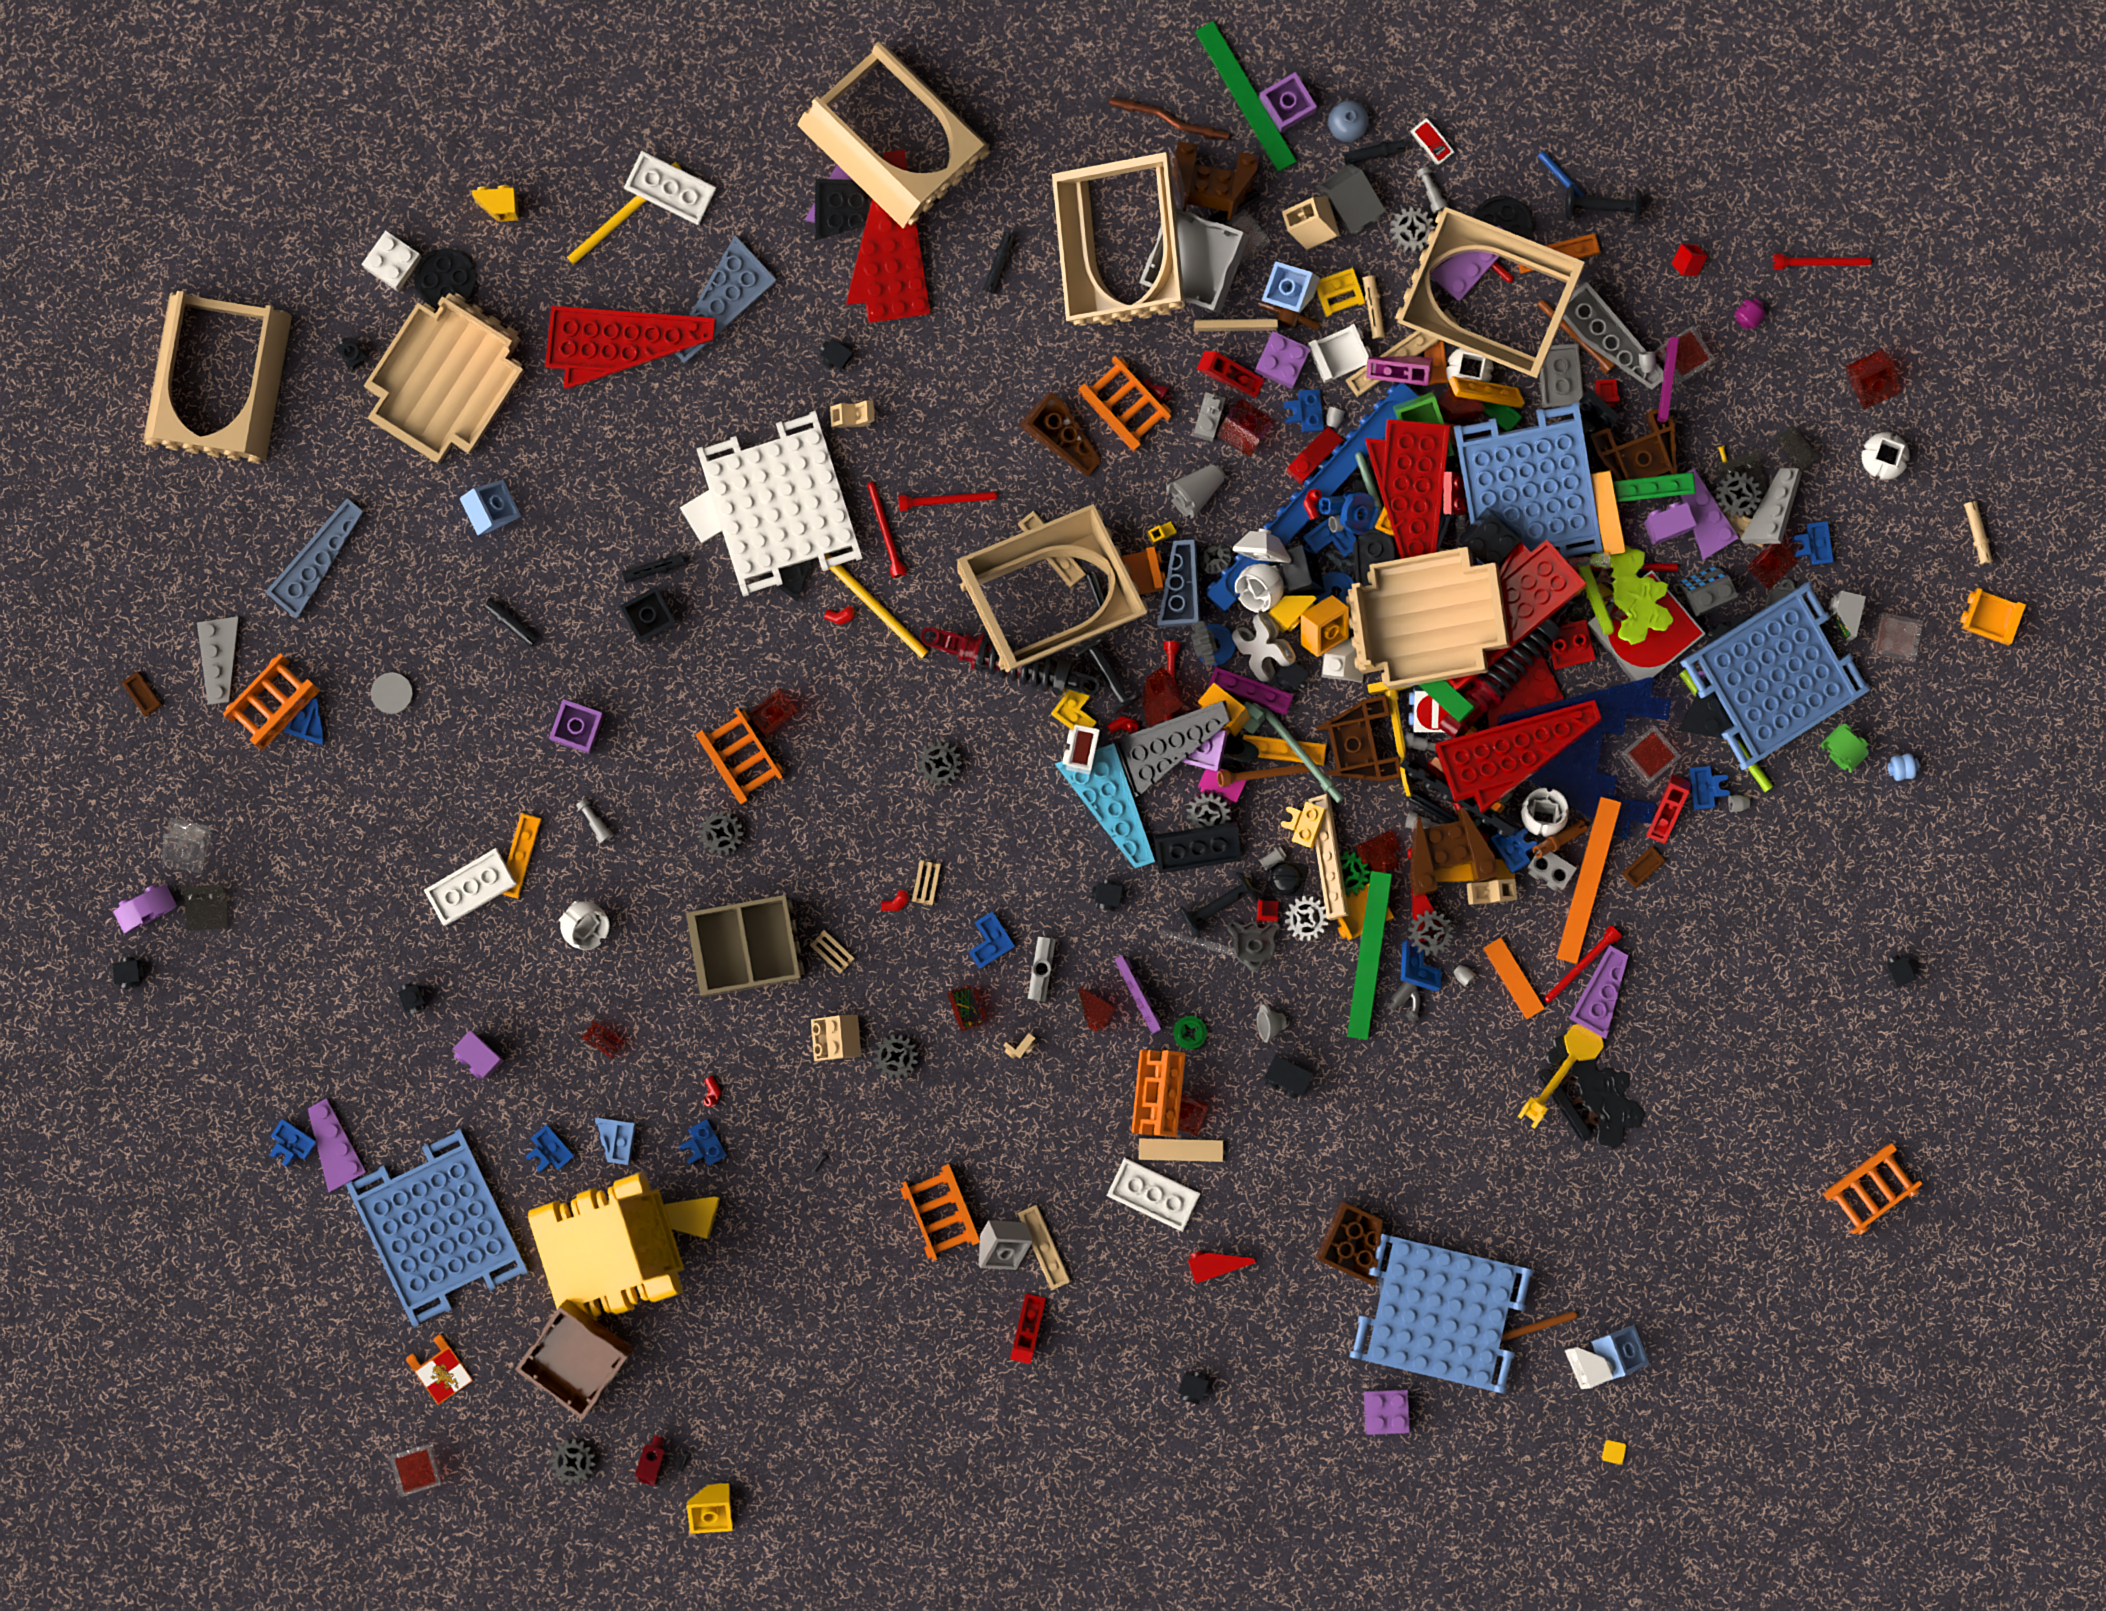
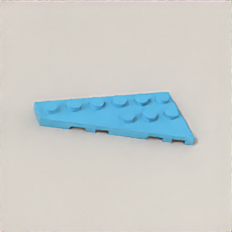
M1111 744L1095 750L1090 775L1066 770V764H1062L1063 761L1055 763V766L1132 866L1136 869L1154 863L1155 860L1115 745ZM1078 758L1076 763L1084 765L1085 761L1083 758Z

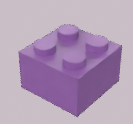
M1296 72L1262 91L1259 95L1261 103L1280 133L1316 112L1317 106Z
M1273 331L1256 366L1255 373L1293 389L1311 348Z
M1681 501L1669 505L1666 511L1662 512L1661 509L1649 513L1650 515L1647 516V520L1644 522L1653 546L1690 532L1696 526L1688 503L1681 504Z
M563 699L549 739L552 742L591 755L604 714Z
M469 1031L453 1048L456 1052L454 1057L462 1064L468 1063L471 1066L469 1071L479 1079L482 1077L488 1079L504 1062L495 1051L472 1031Z
M1407 1390L1364 1391L1365 1433L1367 1435L1409 1433Z

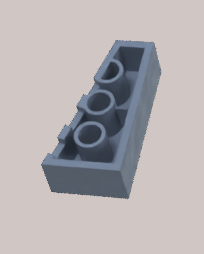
M1195 540L1173 541L1165 590L1157 623L1159 628L1193 626V623L1201 621L1197 542Z

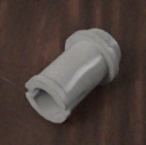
M1275 847L1273 852L1259 861L1264 869L1268 871L1280 861L1284 862V858L1287 856L1281 847L1277 849Z

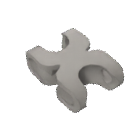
M1262 611L1253 618L1256 636L1248 628L1240 627L1233 631L1232 638L1241 653L1251 654L1249 666L1260 681L1267 682L1275 673L1271 657L1281 666H1289L1295 662L1296 656L1286 640L1276 639L1279 632L1278 626L1267 612Z

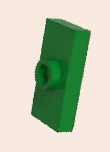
M1481 401L1477 406L1489 418H1495L1496 423L1506 432L1511 431L1522 419L1521 415L1507 405Z

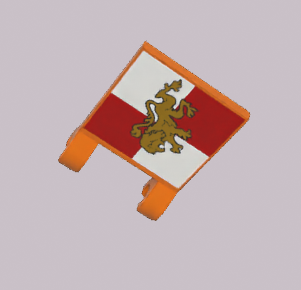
M441 1334L434 1338V1342L441 1352L420 1365L414 1354H410L406 1358L407 1363L417 1374L438 1405L473 1381Z

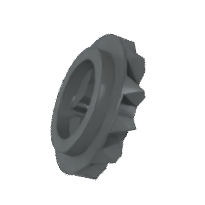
M1215 542L1213 546L1207 545V549L1201 551L1202 555L1199 561L1201 568L1205 572L1216 574L1228 567L1232 555L1229 548L1224 544L1219 545ZM1218 555L1220 559L1212 560L1210 556Z

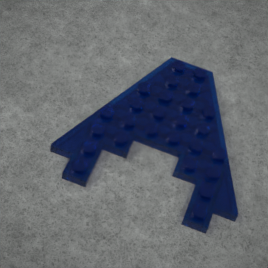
M1654 677L1643 678L1499 716L1497 726L1595 700L1601 715V722L1527 779L1541 788H1547L1548 792H1551L1553 789L1560 792L1568 805L1593 820L1600 797L1621 802L1613 833L1625 840H1628L1631 821L1652 824L1655 803L1614 797L1617 776L1596 772L1603 732L1624 735L1627 715L1668 721L1672 700L1651 697Z

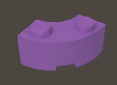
M154 884L145 889L146 893L132 900L127 898L118 903L120 907L114 910L113 913L124 934L167 914L177 906L166 884L159 887L157 884Z

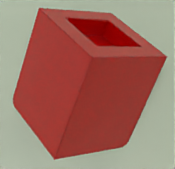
M1681 243L1672 261V266L1682 276H1698L1708 255L1697 244Z
M1258 899L1256 922H1278V901Z

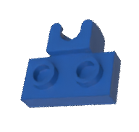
M1320 389L1299 390L1298 400L1284 402L1283 408L1291 409L1294 412L1293 416L1285 419L1284 422L1286 424L1301 423L1302 433L1324 430Z
M1828 521L1806 524L1807 534L1792 537L1793 542L1803 544V549L1798 550L1794 554L1795 558L1810 556L1812 566L1833 563Z
M1711 766L1689 768L1693 810L1715 808L1714 798L1730 795L1729 790H1721L1719 788V783L1727 780L1728 775L1712 776Z
M1526 828L1519 831L1515 837L1509 835L1506 838L1497 833L1489 839L1490 844L1512 874L1530 864L1531 861L1527 854L1531 853L1533 847L1537 845L1536 841L1527 843L1523 840L1528 833Z
M281 1119L270 1136L279 1142L271 1151L270 1156L278 1158L281 1153H284L283 1165L290 1167L297 1156L307 1160L318 1142L286 1120Z
M707 1119L689 1128L688 1132L692 1139L679 1146L681 1151L685 1149L693 1151V1156L687 1160L689 1165L703 1157L707 1166H710L727 1156Z
M547 1124L531 1138L537 1147L526 1156L528 1160H532L535 1156L541 1159V1163L537 1167L539 1173L551 1163L560 1170L574 1157L572 1152Z

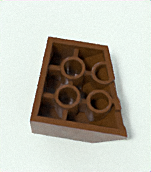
M1340 1201L1314 1259L1376 1286V1276L1369 1275V1270L1372 1267H1378V1259H1375L1377 1247L1380 1246L1383 1220Z

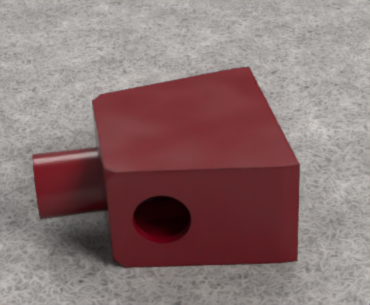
M652 1435L650 1445L644 1444L634 1475L635 1481L656 1487L665 1456V1450L662 1449L665 1438ZM650 1455L656 1456L654 1461L648 1460Z

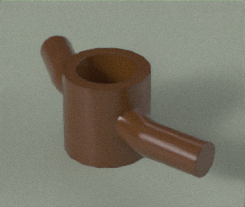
M1262 299L1259 302L1260 308L1277 313L1278 317L1276 320L1285 326L1295 328L1298 322L1315 331L1320 327V323L1301 315L1302 311L1299 313L1263 302Z

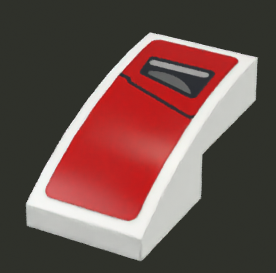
M1427 118L1410 130L1419 145L1426 150L1435 164L1439 165L1454 153Z

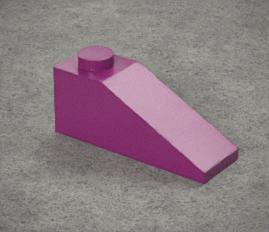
M1418 356L1368 357L1366 378L1428 386L1432 378L1433 358Z

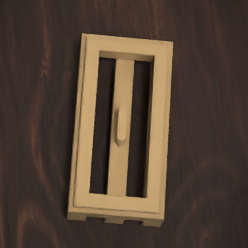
M920 860L912 902L933 906L941 864ZM923 866H927L922 896L919 899L917 896ZM931 867L935 868L930 899L925 900Z
M825 930L810 944L840 974L855 959ZM825 936L848 960H843L822 938ZM820 943L843 966L840 968L816 945Z

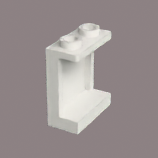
M1354 324L1323 339L1308 343L1307 347L1311 348V356L1323 383L1366 366L1368 357H1372L1369 347H1364L1361 340L1364 339L1361 329L1359 327L1356 328Z

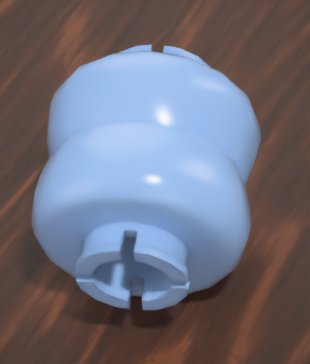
M1910 753L1902 756L1895 755L1891 758V763H1888L1889 775H1893L1896 781L1913 779L1916 777V771L1920 770L1918 759H1914Z

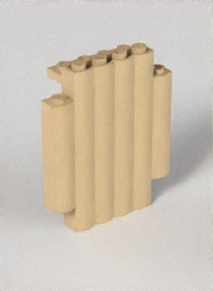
M448 293L446 298L441 297L438 302L440 307L436 313H434L435 309L430 305L417 303L364 385L367 390L380 397L368 419L439 465L453 444L471 455L524 373L521 363L513 358L511 361L508 360L520 341V338L517 336L518 332L509 326L505 329L500 325L501 321L492 315L489 318L482 314L483 310L474 304L472 307L465 303L466 299L457 293L454 296Z
M1468 547L1369 565L1370 571L1367 572L1369 584L1372 585L1363 586L1361 583L1352 584V589H1348L1349 596H1346V604L1351 609L1349 625L1354 630V636L1351 637L1352 646L1357 652V657H1354L1355 667L1363 674L1384 670L1382 682L1390 690L1488 672L1486 652L1510 647L1499 567L1496 563L1473 566L1471 550Z

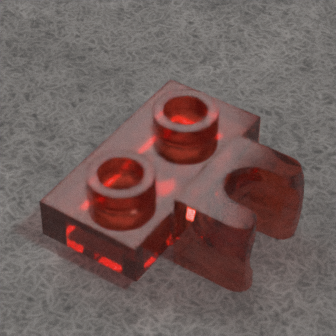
M1393 830L1386 831L1355 845L1362 864L1370 863L1372 871L1386 873V869L1398 868L1395 854L1392 853L1399 850Z

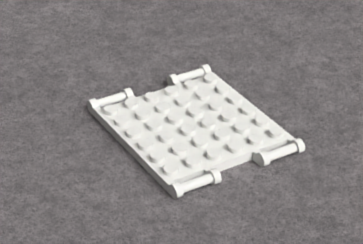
M816 411L809 412L810 415L782 423V421L776 423L780 439L741 451L736 436L731 437V440L706 448H696L743 597L748 596L750 592L775 584L777 586L782 585L783 582L779 569L818 557L822 571L829 570V567L854 559L856 561L862 559ZM813 422L814 428L786 436L785 431ZM730 448L734 449L735 453L707 462L706 456ZM851 546L853 548L852 552L825 559L824 555ZM773 572V577L748 585L745 583L747 579Z

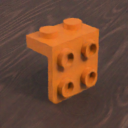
M1155 547L1146 548L1144 552L1120 557L1123 564L1126 563L1130 570L1129 577L1131 581L1135 582L1138 586V595L1163 590L1166 578L1164 571L1160 572L1158 564L1162 563L1160 552H1155Z

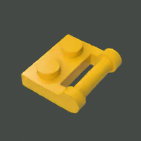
M1353 268L1322 278L1318 282L1316 291L1325 317L1356 304L1359 306L1365 304ZM1354 291V297L1329 305L1328 299Z

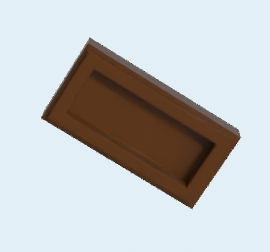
M139 671L121 682L144 717H147L162 706Z
M1651 846L1626 868L1621 875L1636 889L1666 860Z

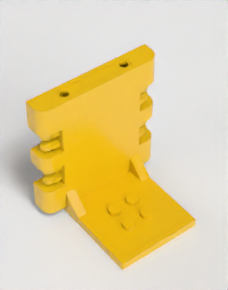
M645 1171L614 1181V1187L611 1186L608 1189L609 1204L605 1193L602 1190L597 1191V1188L578 1193L576 1199L571 1201L574 1217L571 1216L568 1205L566 1203L560 1204L559 1200L529 1210V1222L557 1309L568 1299L597 1321L596 1317L601 1314L599 1298L607 1313L613 1312L617 1315L635 1309L634 1304L638 1302L635 1286L638 1287L640 1296L644 1301L650 1299L652 1302H656L683 1293L677 1272L683 1271L684 1267L659 1189L651 1191Z

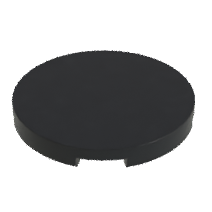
M1505 195L1488 198L1477 207L1472 218L1495 227L1500 226L1505 231L1528 240L1532 236V216L1528 208L1521 201L1519 202L1514 198Z
M450 248L438 249L427 253L419 261L414 272V285L417 294L423 302L435 309H439V300L441 297L446 298L448 293L453 296L455 293L466 299V303L475 290L476 272L471 261L463 253Z

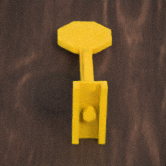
M1383 682L1368 684V691L1371 695L1385 693L1386 700L1389 702L1395 742L1401 764L1403 759H1406V747L1397 702L1399 699L1397 691L1413 686L1390 690ZM1400 767L1406 796L1412 797L1411 776L1407 774V770Z
M1579 1024L1572 1025L1564 1036L1569 1056L1539 1098L1533 1099L1530 1097L1518 1117L1521 1119L1525 1114L1535 1121L1532 1127L1536 1128L1548 1110L1545 1107L1546 1101L1576 1060L1595 1059L1604 1047L1602 1037Z

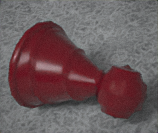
M1148 378L1141 380L1140 383L1146 389L1149 388L1160 404L1164 398L1170 399L1171 396L1167 394L1170 386L1151 384Z

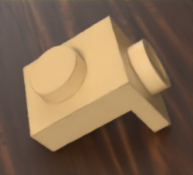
M1028 1033L1017 1049H1014L1005 1042L1003 1045L1006 1048L1004 1052L1013 1059L1016 1056L1020 1059L1025 1052L1029 1054L1036 1044L1033 1043L1035 1038Z

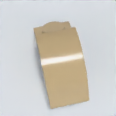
M870 400L857 404L840 403L830 407L831 427H865L875 421L874 403Z
M1515 879L1466 884L1469 905L1517 900Z

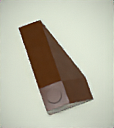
M1049 392L1040 400L1019 424L1035 440L1087 477H1089L1101 461L1088 439L1081 432L1079 424L1073 419L1067 405L1052 392Z

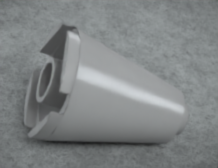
M1211 464L1168 484L1166 487L1167 494L1171 493L1174 497L1171 501L1176 508L1186 517L1191 515L1190 518L1192 519L1223 483L1224 471L1218 465Z

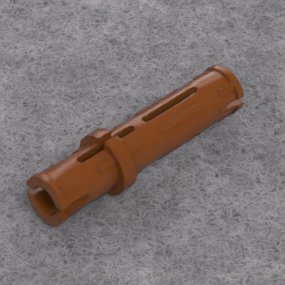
M1579 820L1556 835L1548 836L1544 842L1533 847V853L1541 850L1540 853L1535 855L1540 859L1551 851L1559 850L1561 845L1587 832V825L1579 828L1585 824L1584 821Z

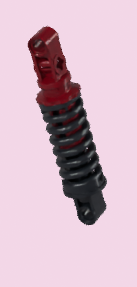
M1573 600L1567 602L1490 665L1488 672L1481 673L1471 681L1473 687L1465 692L1463 698L1475 709L1461 724L1450 714L1446 715L1440 723V729L1452 738L1464 736L1484 712H1488L1492 703L1501 705L1507 695L1504 690L1511 692L1513 687L1510 683L1518 684L1520 682L1518 674L1523 676L1527 674L1528 671L1525 666L1533 667L1535 665L1530 656L1532 655L1536 659L1542 657L1541 652L1537 648L1548 651L1549 645L1551 646L1553 642L1563 636L1559 628L1574 614L1577 609V603Z
M927 627L921 632V640L925 645L948 654L958 655V661L963 662L965 660L970 662L971 670L983 672L988 667L990 675H995L999 671V677L1004 679L1009 674L1010 681L1012 682L1017 681L1020 677L1022 685H1026L1031 679V687L1034 689L1042 681V691L1047 692L1052 688L1053 694L1062 698L1066 689L1088 696L1097 694L1100 689V684L1095 677L1072 670L1073 660L1058 657L1055 664L1052 665V655H1048L1043 662L1041 659L1006 672L1005 669L1001 670L999 668L1000 656L993 642L988 640V635L984 632L981 633L979 638L972 637L969 633H966L963 637L962 635L934 627ZM934 631L936 633V640L931 643L925 640L926 633ZM1015 644L1011 651L1020 650V645ZM1088 680L1096 683V689L1092 692L1084 689V684Z

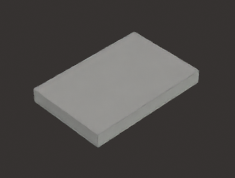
M1579 344L1551 346L1545 360V366L1539 375L1542 409L1570 406L1571 403L1578 402L1583 397Z

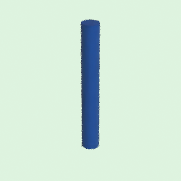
M1544 150L1538 155L1541 161L1566 187L1574 184ZM1574 184V196L1585 197L1584 193Z

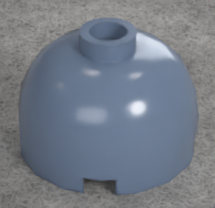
M1352 100L1338 103L1332 108L1328 116V127L1331 133L1342 142H1354L1365 135L1369 126V116L1366 109L1360 103Z

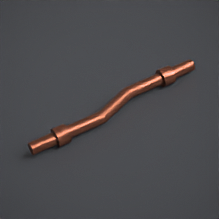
M1110 97V106L1124 108L1128 112L1138 111L1156 115L1180 131L1203 135V138L1207 139L1213 137L1228 141L1229 132L1215 130L1211 126L1201 127L1183 123L1159 107L1136 103L1132 99H1127L1126 101Z

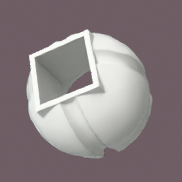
M1456 349L1447 361L1449 367H1446L1448 380L1452 376L1489 383L1492 378L1490 374L1493 371L1492 360L1465 349ZM1462 357L1482 361L1479 377L1459 374Z
M1881 432L1869 438L1865 443V450L1861 454L1862 463L1867 472L1872 476L1878 475L1882 480L1893 479L1906 469V461H1909L1910 458L1909 449L1900 436H1892L1890 432ZM1881 444L1898 449L1894 465L1876 459Z
M1266 564L1248 566L1241 572L1235 583V591L1240 593L1238 599L1246 608L1254 612H1264L1272 609L1280 601L1285 588L1277 567Z
M1547 788L1534 790L1525 798L1522 804L1521 818L1523 824L1528 831L1535 835L1542 834L1547 837L1557 834L1567 823L1569 814L1568 804L1564 796L1554 789L1551 792H1548ZM1534 811L1553 814L1552 823L1534 820Z
M574 901L559 919L564 939L570 945L580 950L596 948L601 944L600 939H605L609 932L608 917L599 906L591 902L577 903Z

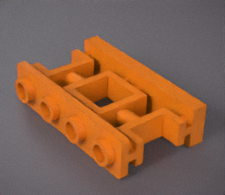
M1140 1050L1132 1133L1152 1135L1154 1125V1135L1177 1137L1186 1053L1163 1050L1160 1061L1161 1051ZM1159 1083L1157 1103H1156L1157 1084Z

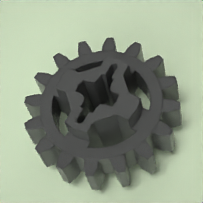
M1735 472L1734 478L1728 474L1726 476L1727 481L1723 479L1720 481L1722 487L1716 488V491L1720 492V494L1716 495L1715 499L1721 500L1718 506L1725 507L1723 513L1730 511V517L1737 513L1738 517L1741 518L1743 512L1747 516L1750 515V509L1754 511L1757 509L1754 503H1760L1761 501L1757 498L1761 491H1756L1759 483L1753 484L1754 477L1747 479L1746 473L1739 477L1738 472ZM1738 482L1733 488L1727 487L1730 483ZM1746 485L1750 488L1751 493L1746 489ZM1737 491H1740V495L1743 496L1740 499H1736L1737 495L1734 494ZM1725 497L1729 498L1731 505L1728 504ZM1741 503H1749L1748 506L1739 508Z
M1203 620L1193 623L1195 633L1191 634V639L1197 658L1202 657L1205 667L1215 664L1213 654L1218 653L1211 629L1207 630L1205 628Z
M940 741L937 742V746L930 742L929 749L926 747L922 748L925 752L924 755L918 754V757L922 759V761L916 762L917 766H922L918 773H924L925 775L922 779L925 781L929 778L930 785L934 781L937 782L938 787L941 786L943 781L946 785H949L948 779L951 778L955 781L954 773L960 774L957 766H961L962 762L956 760L960 757V754H954L956 748L952 747L949 749L948 742L944 746H941ZM940 750L939 754L935 756L929 755L933 751ZM948 753L953 759V765L948 763L946 759ZM943 759L942 762L943 764H945V766H940L939 769H937L936 764L933 763V761ZM925 763L931 765V774L926 770ZM944 771L950 772L944 777H938Z
M1203 790L1202 796L1197 792L1195 797L1190 799V805L1186 809L1187 812H1190L1187 815V819H1192L1190 826L1197 825V828L1229 823L1232 817V813H1230L1232 806H1226L1228 798L1222 800V793L1216 796L1214 790L1210 794ZM1202 802L1201 807L1196 809L1197 805ZM1223 815L1222 819L1217 822V818H1220V816Z
M721 810L718 816H716L715 812H712V818L705 816L707 822L699 824L703 827V830L698 831V834L703 835L699 842L706 843L703 846L705 850L711 848L710 854L717 851L718 856H721L722 852L725 851L727 855H730L729 849L736 851L737 849L734 845L742 843L738 839V837L744 836L742 832L738 831L742 828V825H736L738 818L731 819L732 814L730 812L726 816H724ZM716 820H722L718 825H711ZM730 823L734 827L735 835L729 833L728 827ZM722 828H724V833L727 836H729V838L726 836H721L720 839H718V835L712 829L720 831ZM707 832L713 836L712 843L707 839ZM723 842H731L725 847H719Z
M1435 910L1432 915L1425 911L1424 917L1418 914V921H1411L1414 927L1408 928V931L1412 932L1408 939L1414 940L1411 946H1418V953L1425 950V956H1428L1430 951H1432L1434 956L1437 955V950L1443 953L1445 951L1443 946L1449 947L1451 945L1447 940L1454 937L1449 934L1453 927L1447 926L1450 920L1444 921L1443 913L1439 917L1436 916ZM1433 920L1438 921L1443 927L1434 925ZM1424 921L1423 930L1417 932L1419 924ZM1428 928L1435 932L1440 931L1433 936V939L1430 936H1422V934L1429 930ZM1444 935L1442 943L1437 945L1438 937ZM1423 939L1428 942L1429 947L1424 946L1419 940Z
M892 1034L891 1040H888L886 1037L883 1038L885 1042L883 1045L877 1043L880 1049L873 1051V1053L878 1055L877 1058L873 1059V1062L879 1063L875 1067L876 1070L883 1069L882 1076L888 1073L889 1079L896 1075L897 1079L900 1080L901 1074L908 1077L906 1071H914L912 1064H918V1061L913 1058L918 1056V1053L912 1051L916 1047L915 1044L908 1045L910 1042L909 1038L903 1041L902 1035L895 1039ZM892 1043H899L904 1045L905 1047L902 1049L894 1048ZM886 1047L888 1051L887 1057L882 1060L881 1055ZM895 1051L896 1054L904 1052L899 1057V1062L896 1063L895 1060L889 1061L892 1057V1052ZM910 1054L909 1063L905 1067L903 1063L904 1057ZM889 1065L897 1066L899 1071H891L886 1067Z
M567 1439L565 1440V1446L559 1443L557 1445L559 1450H552L555 1458L549 1459L550 1462H554V1466L550 1467V1470L556 1469L557 1472L554 1477L560 1475L561 1483L567 1479L568 1485H572L573 1480L578 1485L581 1482L580 1478L586 1481L588 1479L586 1474H593L590 1466L596 1465L595 1462H591V1458L595 1457V1454H589L591 1447L585 1449L584 1441L578 1445L577 1439H573L572 1444ZM567 1448H577L580 1451L578 1453H571ZM560 1455L564 1458L561 1467H559ZM569 1457L577 1458L576 1467L568 1466ZM584 1457H586L587 1461L585 1470L581 1466ZM567 1471H574L578 1476H568L565 1473Z

